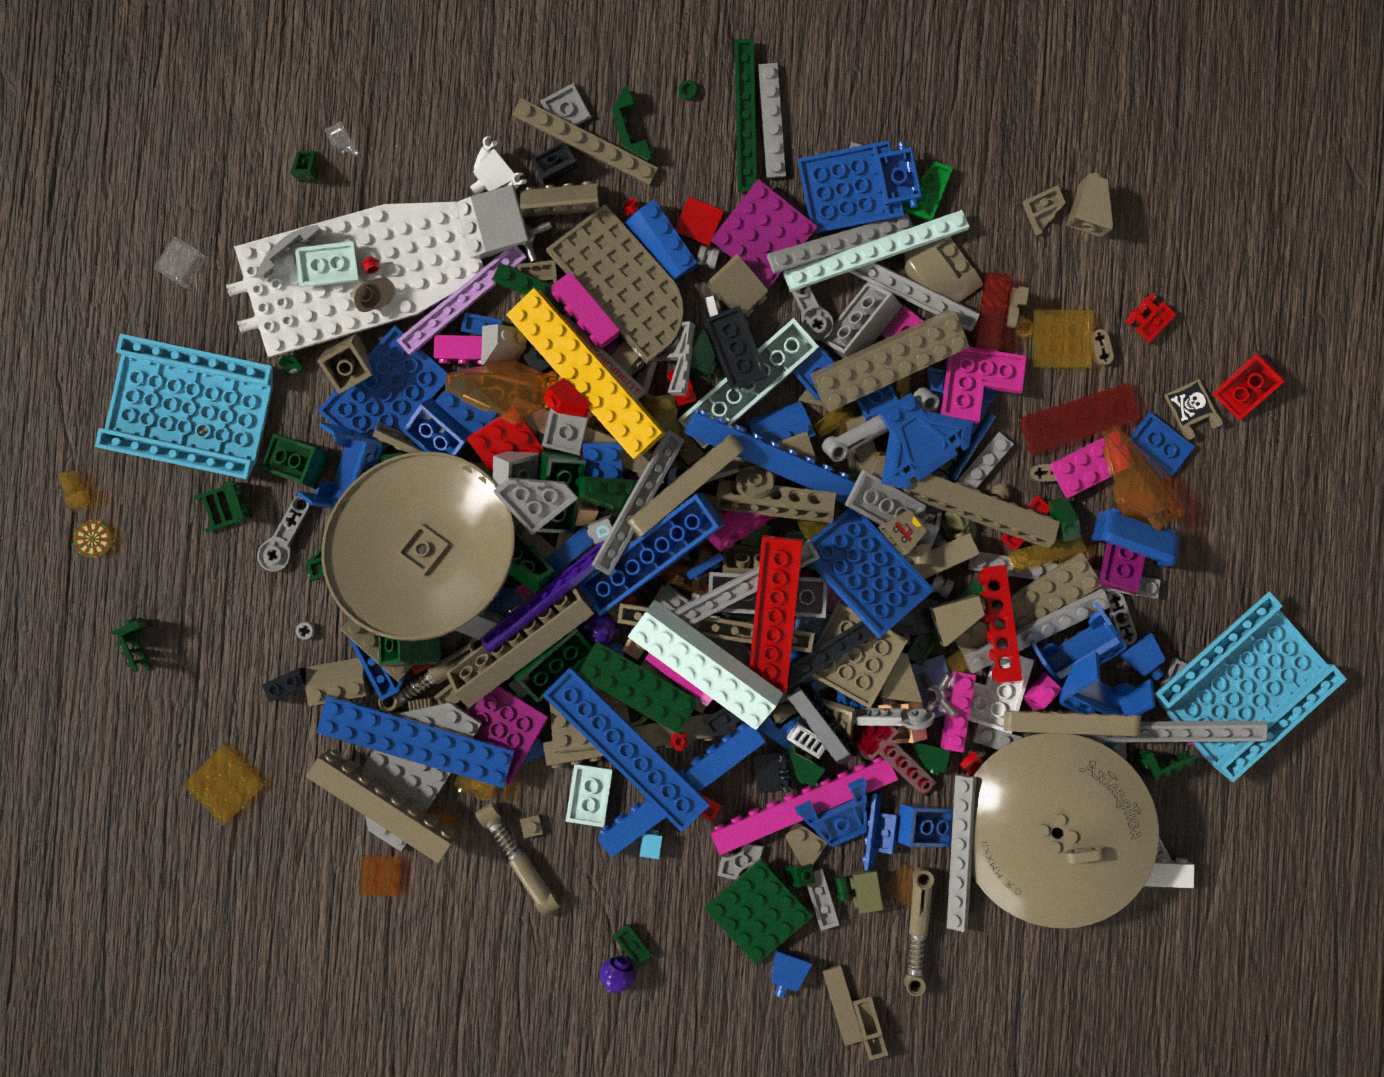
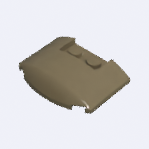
M951 236L902 253V255L904 254V268L909 279L958 303L983 286L975 268H972L951 239Z

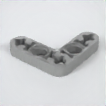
M1109 592L1106 596L1110 607L1107 609L1112 623L1122 638L1126 633L1124 629H1119V627L1129 625L1125 629L1132 636L1129 637V641L1124 638L1123 640L1127 646L1131 645L1137 640V633L1125 599L1120 592ZM1112 595H1114V597L1119 598V600L1116 601L1117 606H1122L1123 609H1118L1113 612V608H1116L1115 603L1110 602V600L1113 599ZM1120 612L1126 616L1123 623H1118L1116 620V615Z

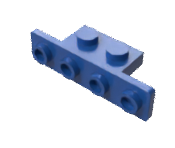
M880 792L873 793L869 802L871 814L867 820L869 831L865 838L867 849L863 857L865 871L874 869L876 851L895 854L899 815L881 812L883 793Z

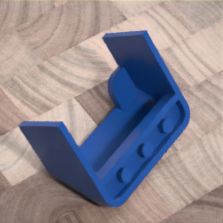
M320 422L319 426L333 435L335 443L344 447L334 481L321 482L315 494L298 491L297 495L311 506L333 509L344 491L364 472L378 464L382 452V444L375 438L347 427Z
M1111 508L1110 511L1098 512L1088 539L1089 541L1102 540L1156 560V565L1159 567L1175 566L1179 546V536L1176 535V531L1165 528L1164 531L1121 515L1122 511Z
M1097 601L1094 604L1099 612L1091 615L1089 619L1090 627L1059 646L1055 643H1045L1041 648L1034 641L1030 642L1044 667L1060 686L1064 685L1072 666L1087 656L1097 652L1099 654V666L1122 653L1127 647V644Z
M1097 652L1072 666L1059 694L1060 704L1077 713L1139 716L1155 707L1153 680L1151 679L1136 687L1127 682L1111 687L1099 681L1100 667L1099 654Z

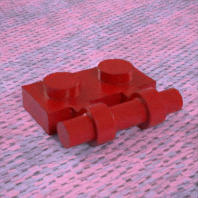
M1153 293L1145 297L1141 301V305L1136 310H1132L1129 313V317L1125 320L1129 326L1135 321L1138 322L1140 325L1135 331L1148 343L1177 315L1164 302L1156 306L1153 302L1157 299V296ZM1146 309H1149L1151 313L1144 318L1142 314Z

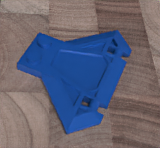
M911 393L878 414L890 432L881 484L908 489L912 486L910 482L912 478L920 481L957 456L956 448L960 446L964 451L970 446L972 421L922 410ZM953 436L955 440L953 442H950L948 438ZM905 467L909 469L907 473L903 471Z

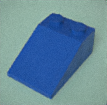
M900 803L896 842L909 847H951L953 808Z

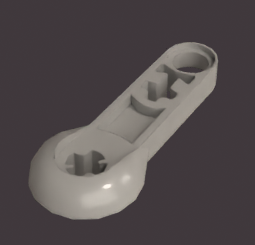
M805 287L804 295L797 293L796 290L792 291L801 311L802 328L813 340L819 341L828 337L833 330V319L824 308L818 305L810 287ZM814 319L822 322V325H820L821 329L813 327Z
M300 496L294 498L274 535L259 547L257 559L260 566L265 570L271 572L279 571L289 562L290 545L311 508V505L306 502L305 509H297V502L302 500ZM294 510L298 513H301V517L298 515H296L295 521L297 522L296 525L289 526L290 523L288 522V519H293L295 516V514L292 513V511ZM274 550H276V555L278 557L277 559L273 558V561H271V556L269 555V553L274 552Z
M859 708L855 710L854 724L861 726H904L910 730H923L932 725L935 714L931 710L921 708L906 711V708Z

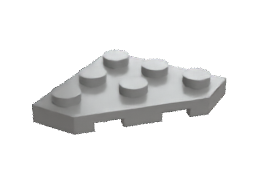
M508 478L493 490L495 495L532 535L578 499L570 487L561 481Z

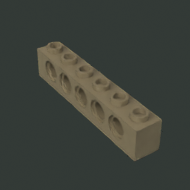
M719 479L716 509L833 523L836 493L791 488L788 486H774L772 492L766 497L750 499L737 491L735 481Z

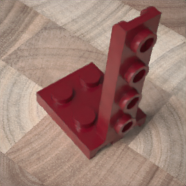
M858 725L853 730V742L870 760H873L877 754L882 756L921 795L925 796L937 783L892 740L898 733L893 726Z

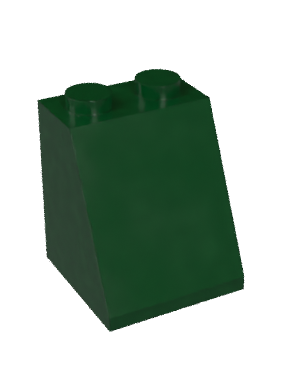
M378 635L379 667L441 663L440 637L427 640L401 641Z

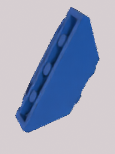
M348 637L380 700L382 701L399 692L404 676L397 682Z

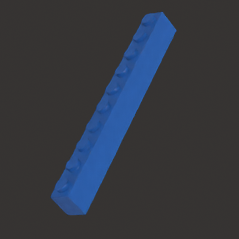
M694 409L685 428L687 435L715 447L732 433L745 448L737 457L812 490L836 493L835 500L845 504L856 483L855 480L850 479L851 475L843 471L839 474L833 471L834 468L830 465L823 463V466H821L812 457L806 456L803 458L794 449L789 448L787 451L781 448L782 445L776 441L771 440L769 443L763 440L764 437L754 432L751 435L746 432V428L736 424L733 427L724 418L718 417L715 419L706 410L700 409V411Z
M742 722L737 726V731L733 734L730 732L721 739V743L717 746L713 744L706 750L707 753L704 756H697L690 762L692 765L686 769L683 767L677 772L700 792L766 742L764 735L758 728L755 730L747 723ZM644 797L645 800L643 802L633 804L627 814L624 815L622 813L614 819L615 823L611 826L607 824L599 831L600 834L597 840L611 858L666 817L646 797Z

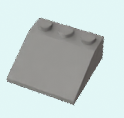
M514 185L473 195L455 203L470 258L483 260L529 241Z

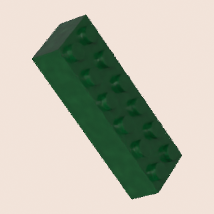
M597 641L578 672L582 679L678 735L698 702L694 697Z

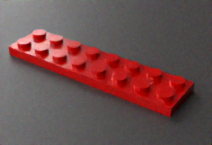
M763 535L749 669L782 693H787L803 540Z

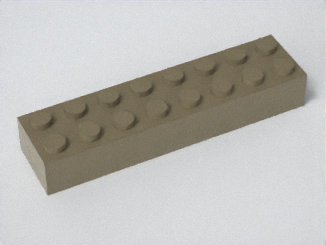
M947 310L811 373L810 376L824 409L831 412L967 349L969 344L956 311Z
M576 586L571 588L559 600L552 603L544 612L538 614L530 623L523 626L515 635L509 637L491 653L482 645L447 671L446 675L455 695L468 708L566 634L573 631L582 622L588 620L594 612Z
M329 749L320 755L306 775L308 779L437 863L445 856L459 835L454 827L443 824L436 815L423 811L422 806L417 803H411L404 794L394 792L387 783L379 782L374 778L373 774L368 771H362L355 762L345 760L336 750Z

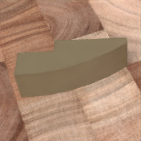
M872 997L853 1001L869 1061L888 1056Z

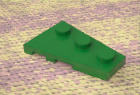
M935 161L919 181L922 198L917 200L918 207L911 208L910 202L902 203L903 212L928 222L932 221L953 168Z

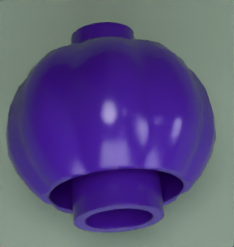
M595 611L588 620L584 621L582 633L587 634L586 640L594 646L597 641L606 646L613 637L618 636L619 626L615 625V620L609 613L599 616Z
M617 956L603 962L599 975L601 983L608 992H623L632 987L635 981V969L629 959Z

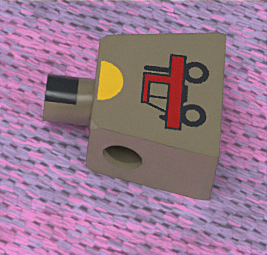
M907 510L883 523L878 528L903 556L908 554L926 533L922 523L928 519V516L923 510H919L916 514H913L911 510Z

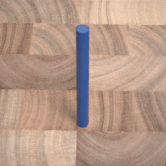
M989 413L950 476L951 480L957 481L995 420V415Z

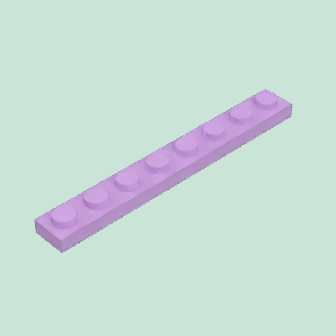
M518 246L502 252L398 338L397 342L411 356L432 339L434 335L438 334L497 285V283L492 282V278L499 263L516 269L517 264H522L527 260L526 255Z

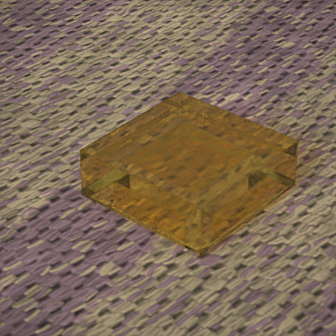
M960 649L945 658L946 664L952 673L953 671L962 672L968 668Z

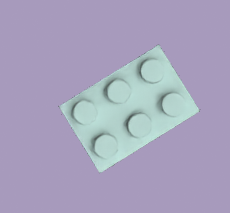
M353 241L295 248L299 285L301 288L359 281L355 244Z
M574 764L566 822L604 827L613 769Z

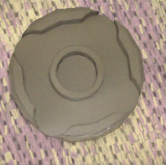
M748 465L741 468L739 473L736 474L735 487L744 497L760 499L772 492L774 476L771 471L758 465Z

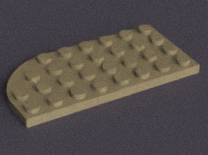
M603 205L546 249V252L566 274L571 272L617 326L620 330L619 334L646 364L673 343L679 332L683 317V304L679 289L673 279L606 205Z

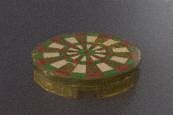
M87 520L77 527L73 541L75 548L80 554L89 558L102 557L112 548L114 537L112 530L106 523L98 520Z

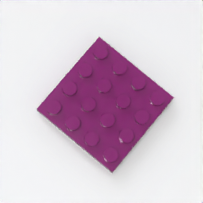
M758 179L715 233L711 241L732 258L738 254L757 278L770 288L782 272L773 274L767 259L768 253L806 243L818 227Z
M499 685L469 708L466 707L464 711L483 722L474 738L515 750L506 782L510 784L513 782L550 716Z

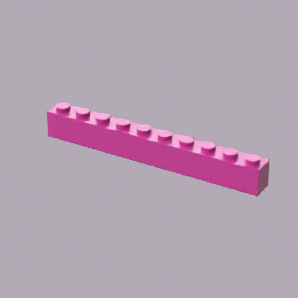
M878 756L872 760V763L867 765L861 763L855 766L853 771L848 772L845 770L838 773L834 779H823L819 781L820 785L804 787L801 789V793L796 795L790 793L784 796L782 801H771L763 809H752L748 812L749 815L741 817V815L735 816L730 819V823L725 825L723 822L713 826V830L710 831L718 853L722 855L804 820L796 813L794 807L811 801L815 813L819 814L854 799L848 784L864 777L867 783L866 793L897 781L894 769L882 756Z

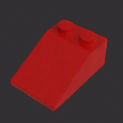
M1257 351L1212 394L1240 421L1284 383L1285 377Z

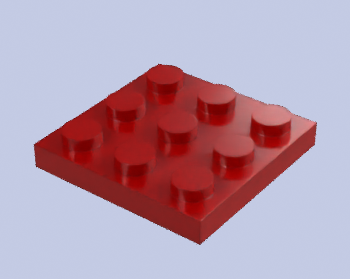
M516 406L467 436V440L492 474L493 455L508 451L537 453L538 461H540L542 451H547Z

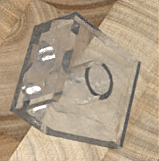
M174 236L153 268L187 289L207 257Z

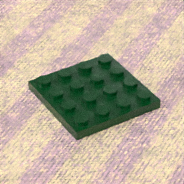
M761 857L704 907L755 965L761 962L813 917V913Z

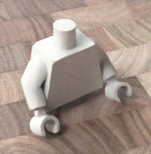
M491 135L483 139V146L474 165L473 173L478 181L471 185L470 188L476 195L482 193L485 189L491 191L514 185L516 190L521 184L527 183L526 179L520 181V176L523 173L514 174L495 149H491L497 145L496 140L490 144L489 139Z

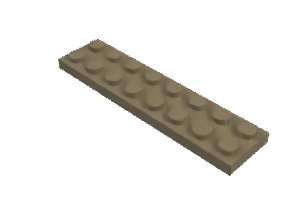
M1082 552L1074 555L1011 595L1013 597L1011 602L1015 630L1079 600L1101 586L1098 584L1099 579ZM1001 604L995 606L993 609L1001 610L1002 606ZM984 616L954 640L963 656L990 643L987 642L986 630H989L988 623L984 622ZM995 621L994 624L997 629H1004L1003 622Z

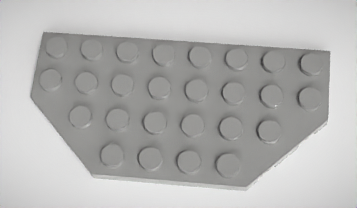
M452 702L396 714L470 737L475 736L483 723ZM373 750L362 768V771H368L373 774L374 778L379 782L387 783L394 792L404 794L411 803H417L422 806L425 812H427L451 774L447 771ZM365 816L368 830L399 851L404 849L407 844L405 841Z

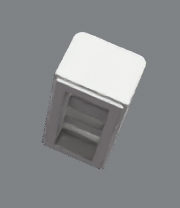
M798 721L787 735L789 741L818 759L826 749L822 744L817 752L814 751L821 741L812 730ZM802 730L803 734L799 739H796L797 735ZM806 735H810L805 743H802ZM815 738L816 740L811 746V748L808 747L812 739Z

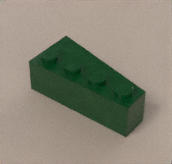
M584 476L576 479L575 494L578 500L621 513L638 480Z
M515 529L514 556L508 574L538 593L553 581L555 570Z

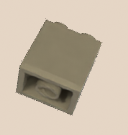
M1089 173L1079 183L1066 223L1067 227L1100 238L1112 230L1113 221L1108 179L1103 178L1098 173Z
M738 254L709 280L708 288L729 309L740 305L745 319L754 312L752 309L757 304L760 306L768 298L766 296L768 294L767 288Z
M357 333L325 350L318 359V363L338 394L373 375L367 349Z
M973 594L929 607L939 644L948 646L985 615L983 610H986V605L983 598Z
M901 652L878 696L885 699L921 703V696L908 655Z

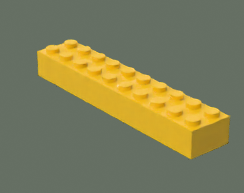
M533 288L506 314L562 379L565 378L591 403L589 410L633 459L639 460L667 434L540 290Z

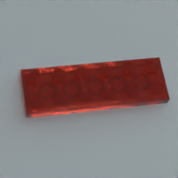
M1129 382L1018 418L1030 455L1141 419Z

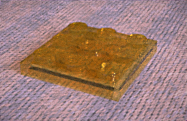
M1035 309L1033 323V368H1092L1093 310Z
M226 743L183 784L223 826L266 785Z

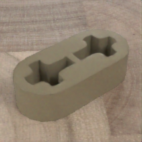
M1102 329L1094 331L1090 335L1094 360L1100 366L1108 365L1114 358L1109 335ZM1098 334L1099 336H1103L1104 338L1101 341V345L1098 340H1095V337H1097ZM1102 349L1104 355H1108V358L1105 361L1104 359H1100V356L1102 355Z
M1049 464L1035 465L1030 470V477L1035 482L1057 481L1055 475H1051L1052 469ZM1038 468L1042 472L1047 471V475H1041L1040 479L1034 473L1038 471Z
M1101 846L1070 849L1065 852L1067 863L1072 864L1105 859L1104 847Z

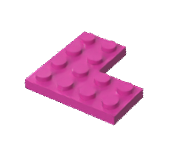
M969 347L949 356L940 414L978 424L984 388L1017 394L1022 393L1026 356Z

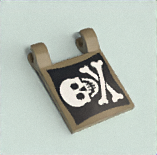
M1200 379L1164 395L1182 431L1183 437L1188 441L1195 437L1189 425L1209 417L1210 424L1214 429L1223 424Z

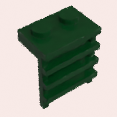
M231 480L225 482L223 487L193 496L194 500L202 498L211 527L204 529L205 533L251 518L249 507L239 482ZM221 491L225 493L233 517L229 521L218 493ZM212 494L222 520L220 524L216 523L208 496Z
M132 618L124 622L125 626L111 631L120 640L116 642L117 645H122L124 652L121 653L122 657L127 656L129 660L126 663L127 667H132L134 673L139 671L137 666L142 664L146 671L151 669L136 637L137 633L153 626L150 619ZM134 643L136 649L129 650L128 645ZM139 654L141 659L134 660L132 655Z
M1142 748L1134 751L1137 756L1135 761L1138 767L1142 768L1146 777L1156 781L1160 780L1159 775L1169 776L1171 775L1170 770L1180 771L1182 770L1180 766H1191V761L1198 758L1196 754L1185 757L1186 752L1181 751L1157 762L1154 754Z

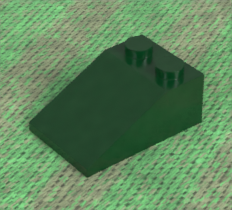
M273 434L260 470L316 489L329 453L316 447Z

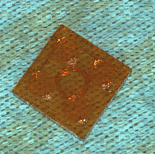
M363 855L361 861L360 895L399 897L402 857Z

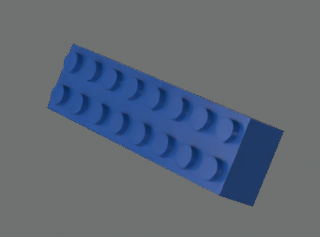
M704 492L695 494L645 534L628 545L610 575H606L597 569L578 583L598 615H604L726 524Z

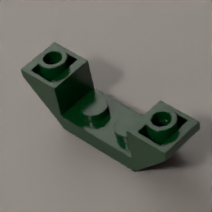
M625 86L612 109L614 122L623 149L648 163H652L651 157L654 156L652 146H647L646 140L634 143L631 132L626 131L625 125H628L624 112L634 110V103L637 101L634 92L629 91V87Z

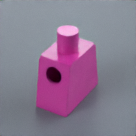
M1044 670L1024 692L1023 700L1033 710H1041L1046 708L1058 695L1062 687Z

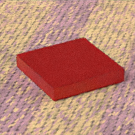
M689 196L675 230L679 235L709 247L724 211Z

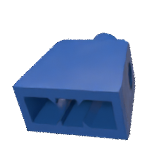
M1144 632L1133 644L1128 645L1118 655L1140 676H1146L1150 673L1154 680H1158L1164 675L1159 665L1165 661V657L1151 632Z
M780 948L775 949L771 982L777 985L776 996L786 998L788 989L793 991L799 990L812 966L811 959Z

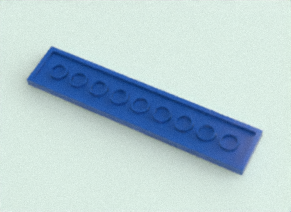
M572 667L542 695L681 832L710 806V803L582 679Z
M332 695L326 696L316 732L501 788L505 786L515 752L514 749Z

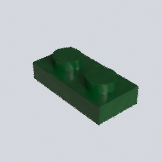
M936 630L916 636L907 652L909 660L923 666L938 640Z
M629 923L613 934L614 939L636 967L652 955L651 951Z

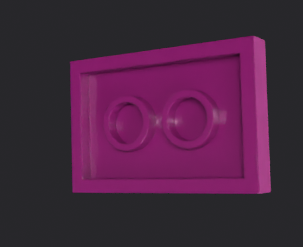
M1107 543L1098 584L1136 595L1140 586L1145 556Z

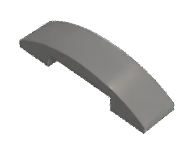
M312 225L298 229L275 244L259 267L257 273L259 278L264 282L278 269L273 263L302 239L307 244H310L323 232L320 227Z

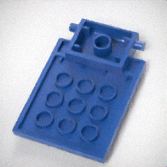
M889 140L798 158L797 162L808 217L818 227L813 235L904 217L902 203L910 202L911 208L918 207L917 200L922 198V192L913 148H907L906 142L898 143L899 150L891 151Z

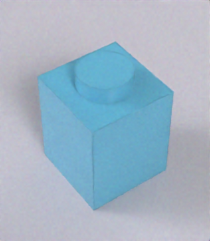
M651 828L643 834L640 857L659 859L663 833H659L658 829Z

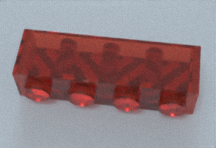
M989 271L985 274L979 313L981 314L977 321L974 348L991 351L1002 349L1004 344V337H1001L1002 330H1005L1007 319L1004 318L1005 311H1008L1010 300H1007L1008 292H1011L1013 281H1010L1011 275Z

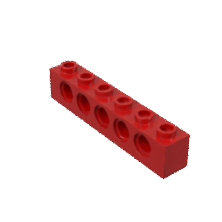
M1006 565L983 567L981 573H978L979 585H983L981 598L984 599L986 605L984 622L988 623L989 630H986L987 642H991L989 658L994 663V669L991 670L993 681L996 680L997 685L1020 683L1023 681L1007 568ZM996 583L999 590L992 591L989 588V584ZM999 602L1002 609H993L992 603ZM995 621L1003 622L1004 629H997L994 624ZM1004 640L1007 643V648H999L997 641ZM1000 660H1008L1010 667L1003 668L1000 665Z

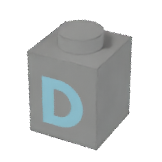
M613 514L593 521L587 526L588 535L595 544L605 541L616 522Z

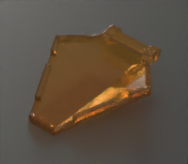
M512 359L447 373L445 377V392L453 393L461 397L460 401L487 413L491 410L502 415L501 419L517 424L542 408H551L543 400L547 391V383L551 386L558 382L559 377L557 372L543 373Z
M1117 425L1101 432L1106 444L1103 451L1109 476H1113L1115 487L1112 488L1115 502L1134 512L1138 511L1148 518L1155 530H1160L1173 519L1184 516L1185 511L1176 503L1168 473ZM1168 508L1170 513L1161 518L1157 516V513Z

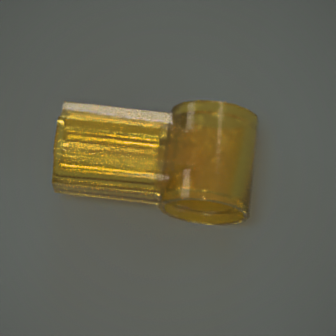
M74 470L59 474L57 478L66 495L64 496L65 502L71 511L91 503L89 493L85 488H82Z

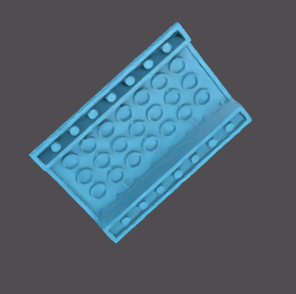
M120 334L116 353L121 354L105 429H98L95 447L248 479L257 462L273 391L272 366ZM205 425V429L208 428V433L206 435L198 434V432L203 431L199 427Z
M1270 591L1155 693L1161 708L1173 721L1267 722L1266 741L1192 742L1208 762L1231 782L1237 780L1347 680L1335 665L1327 664L1284 616L1279 610L1282 605Z

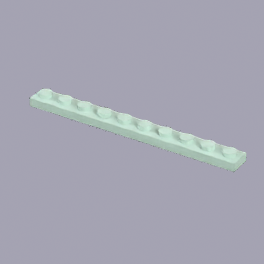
M960 210L784 272V277L790 292L966 231L969 229V225L963 211Z

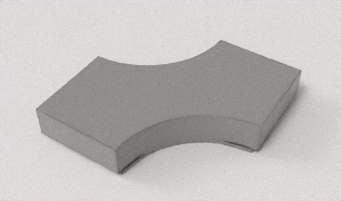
M748 843L743 845L736 854L722 856L717 875L735 880L743 869L751 866L762 857L764 846Z

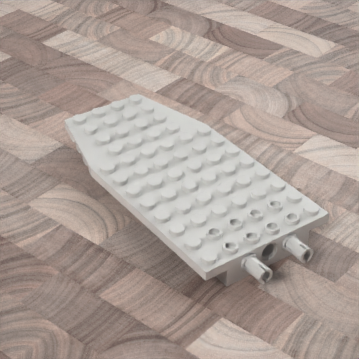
M456 202L383 204L312 224L318 225L323 233L310 244H307L302 239L273 263L278 270L264 282L257 275L263 259L275 244L298 229L234 246L244 278L243 281L227 284L226 287L229 289L230 297L243 292L249 294L255 315L252 318L237 321L238 326L240 325V332L244 333L258 328L267 356L271 358L419 315L431 306L433 307L441 300L452 295L484 267L481 259H472L469 256L455 205ZM354 242L359 281L300 287L295 248ZM367 257L379 259L380 269L373 274H367L361 268V264L364 263L363 260ZM386 278L394 284L395 295L392 301L384 307L369 312L359 311L355 307L353 298L350 297L354 286L360 281Z

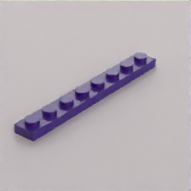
M603 542L599 543L483 635L480 641L489 653L497 649L509 637L515 635L518 630L530 623L538 614L544 612L547 607L556 600H559L562 595L571 588H574L586 576H589L596 569L592 566V563Z

